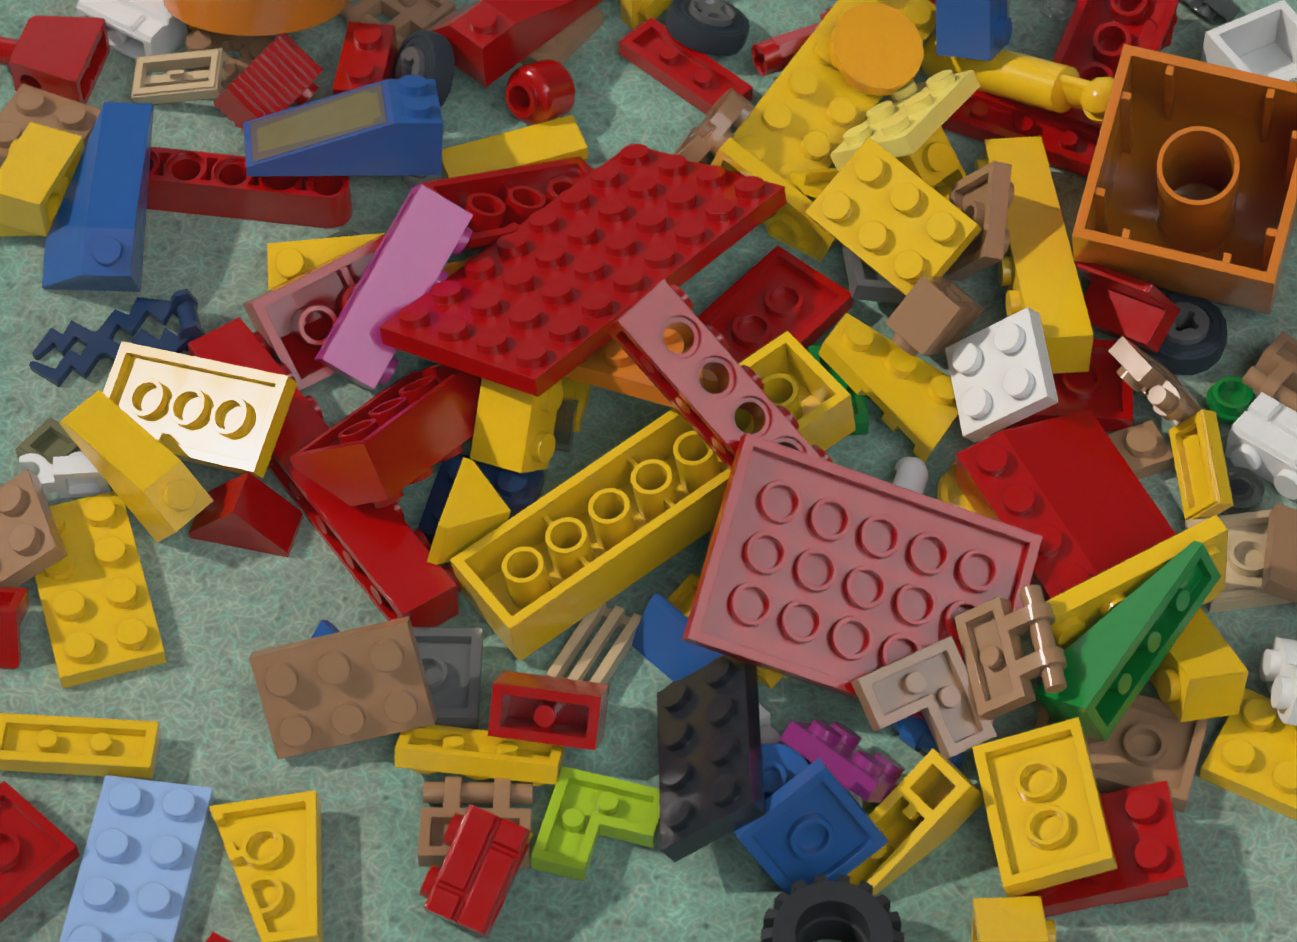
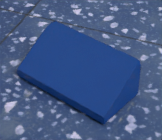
M656 593L651 597L635 631L632 646L673 682L681 680L703 668L715 658L724 656L723 654L682 641L688 617L662 595Z

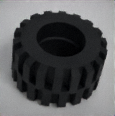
M826 874L814 875L813 884L807 885L801 879L791 885V895L781 891L774 898V908H767L763 918L760 942H815L824 939H834L843 942H904V932H901L902 921L898 912H890L891 901L883 893L874 897L872 895V885L863 880L859 886L850 884L851 876L840 874L838 875V881H827Z

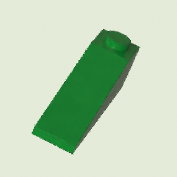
M1193 541L1064 650L1067 667L1063 672L1067 688L1058 693H1047L1042 680L1035 690V694L1054 724L1079 717L1086 736L1106 742L1221 577L1203 543Z

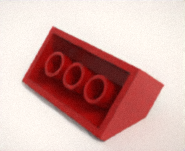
M442 364L409 371L289 457L294 468L350 506L373 503L375 508L388 506L404 496L403 488L430 477L434 473L432 466L437 462H443L457 456L463 451L461 444L466 440L473 439L482 378Z

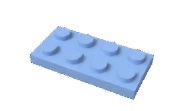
M105 775L59 942H178L211 814L209 806H213L214 802L213 788Z

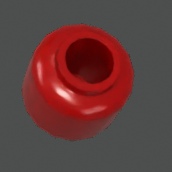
M546 59L520 66L512 72L507 81L505 97L510 111L521 122L535 125L562 118L569 113L575 102L576 90L569 71L561 63L552 59Z

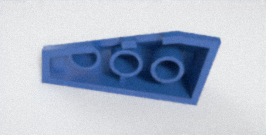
M104 102L45 240L43 289L141 292L154 112L152 103Z

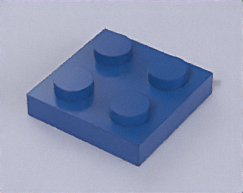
M820 757L765 800L764 816L733 831L740 842L779 887L789 895H791V885L803 879L807 885L813 884L814 875L826 874L827 881H838L839 874L847 875L888 843L880 828Z

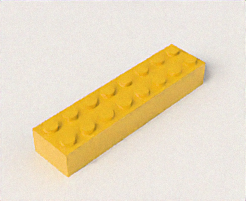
M788 331L739 363L740 366L746 365L750 367L760 377L764 384L762 391L775 406L782 405L793 414L799 423L797 431L810 445L815 444L826 451L856 430L851 395ZM673 408L451 558L450 562L455 576L460 583L461 593L519 661H522L712 530V527H715L731 471L681 414ZM737 408L735 412L737 427L742 432L751 434L754 428L751 414L744 409Z

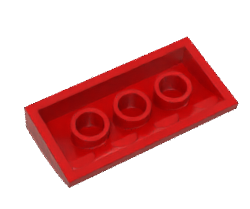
M1078 0L1052 62L1076 68L1081 79L1092 81L1097 77L1115 78L1124 44L1159 52L1180 0ZM1033 106L1034 109L1101 130L1102 124H1097L1088 119L1083 110L1072 107L1069 111L1061 114Z

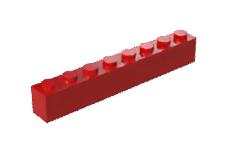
M240 317L188 343L190 356L286 375L296 382L289 367L283 362L277 364L273 359L264 336L259 331L252 333ZM296 387L268 464V470L387 621L410 616L412 627H437L458 615L457 593L461 591V586L454 571L448 564L441 566L440 564L435 565L427 562L431 546L419 529L412 531L407 525L403 511L397 501L381 508H375L373 503L350 506L293 467L289 457L330 429L323 421V414L315 399L311 395L304 397Z

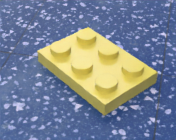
M973 69L953 74L952 70H944L931 76L927 81L917 84L912 79L905 87L890 94L884 102L869 109L866 112L867 119L862 124L843 134L844 141L830 154L837 171L843 168L868 137L895 158L914 154L980 87Z

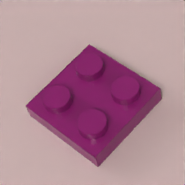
M814 719L812 723L791 721L780 738L781 741L812 763L820 757L845 787L867 802H882L904 779L901 776L905 770L902 765L881 752H876L874 756L858 746L862 738L857 733L836 721L833 722L832 726L818 719Z

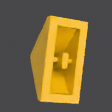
M463 457L436 529L427 559L429 563L439 565L449 562L451 558L509 519L511 510L473 460Z

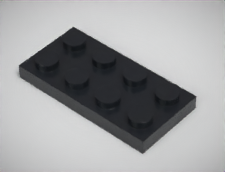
M726 655L720 656L703 668L681 680L670 683L665 689L657 692L661 851L674 863L765 815L757 666Z

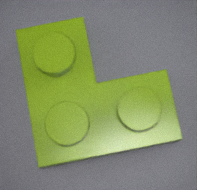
M562 766L530 857L531 869L585 881L600 835L653 848L660 828L659 789Z

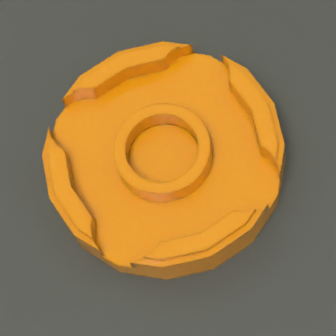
M864 3L850 8L835 24L828 42L830 61L834 69H839L840 73L844 76L843 80L851 88L868 95L887 96L905 87L918 73L924 57L922 37L914 22L900 10L883 3Z

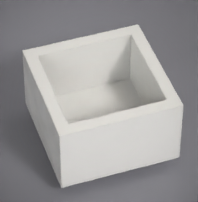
M1281 0L1205 32L1201 61L1297 83L1296 12L1285 0Z

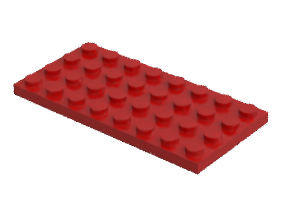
M631 143L623 147L619 153L600 167L593 169L589 175L574 186L563 191L541 210L531 214L526 221L520 224L519 229L514 233L501 236L497 242L475 258L468 260L464 266L447 277L446 280L435 284L430 292L425 293L409 306L402 308L398 314L379 327L382 343L539 397L611 341L613 338L605 329L653 286L664 279L669 286L676 285L680 287L786 204L785 186L764 181L757 176L745 177L743 174L725 170L718 165L687 161L682 155H671L650 149L643 144Z

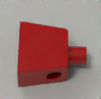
M35 15L28 19L19 39L0 36V65L10 66L15 91L22 84L83 104H87L111 51L106 22L103 18Z

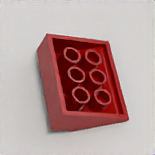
M1090 409L1001 430L956 454L957 484L977 514L1042 536L1030 585L1041 586L1045 602L1177 535Z

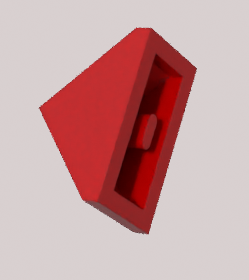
M249 472L207 492L214 501L195 516L189 531V538L288 558L303 520L302 511Z

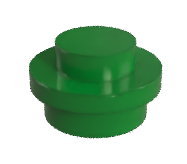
M1234 376L1221 378L1208 390L1205 400L1206 409L1216 412L1219 422L1233 425L1244 411L1247 412L1251 403L1256 399L1253 389L1243 384L1242 378Z

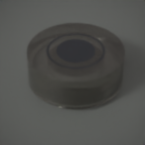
M1227 468L1234 506L1223 511L1221 514L1229 515L1258 511L1262 505L1265 492L1262 479L1255 472L1247 468Z

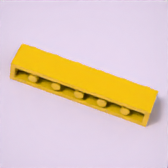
M1042 137L984 139L982 159L975 160L974 172L992 161L1012 165L1010 182L1014 184V197L1007 211L1006 229L1010 233V242L1003 260L998 262L1000 286L1008 287L1006 292L1007 317L1027 307L1040 314L1052 374L1089 372L1094 335Z

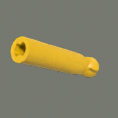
M936 33L928 39L924 46V57L921 64L924 73L929 77L944 70H952L953 74L973 69L980 84V87L977 89L979 91L1061 114L1069 111L1072 107L1083 110L1091 121L1097 124L1103 123L1114 78L1097 77L1092 81L1081 79L1079 72L1074 67L1004 48L991 61L937 55Z

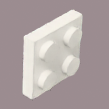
M1029 307L945 348L962 435L973 442L1059 402L1040 314Z

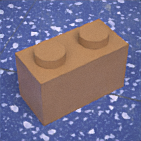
M922 276L885 324L896 332L892 340L908 354L914 357L918 353L925 356L946 355L945 348L961 339L984 308L947 277Z

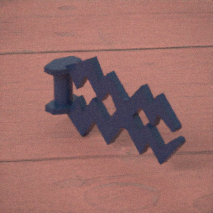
M188 289L174 292L170 301L137 297L129 315L114 309L97 331H91L72 320L63 334L51 328L35 348L32 355L35 360H40L56 347L63 356L62 360L55 369L39 362L31 361L29 363L30 369L57 387L61 386L72 370L86 380L99 360L108 358L113 362L115 361L120 344L113 341V338L118 329L134 337L131 341L132 344L181 353L184 349L189 351L188 343L206 334L200 324L197 312V299ZM172 314L179 318L181 326L178 336L165 328L160 340L145 330L140 329L148 316L166 326ZM77 341L86 346L81 355L70 350Z

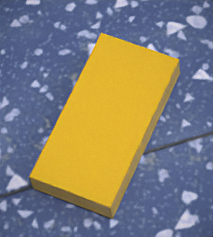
M1202 409L1169 429L1185 523L1188 519L1209 518L1216 514L1218 515L1234 506L1217 415L1214 411Z

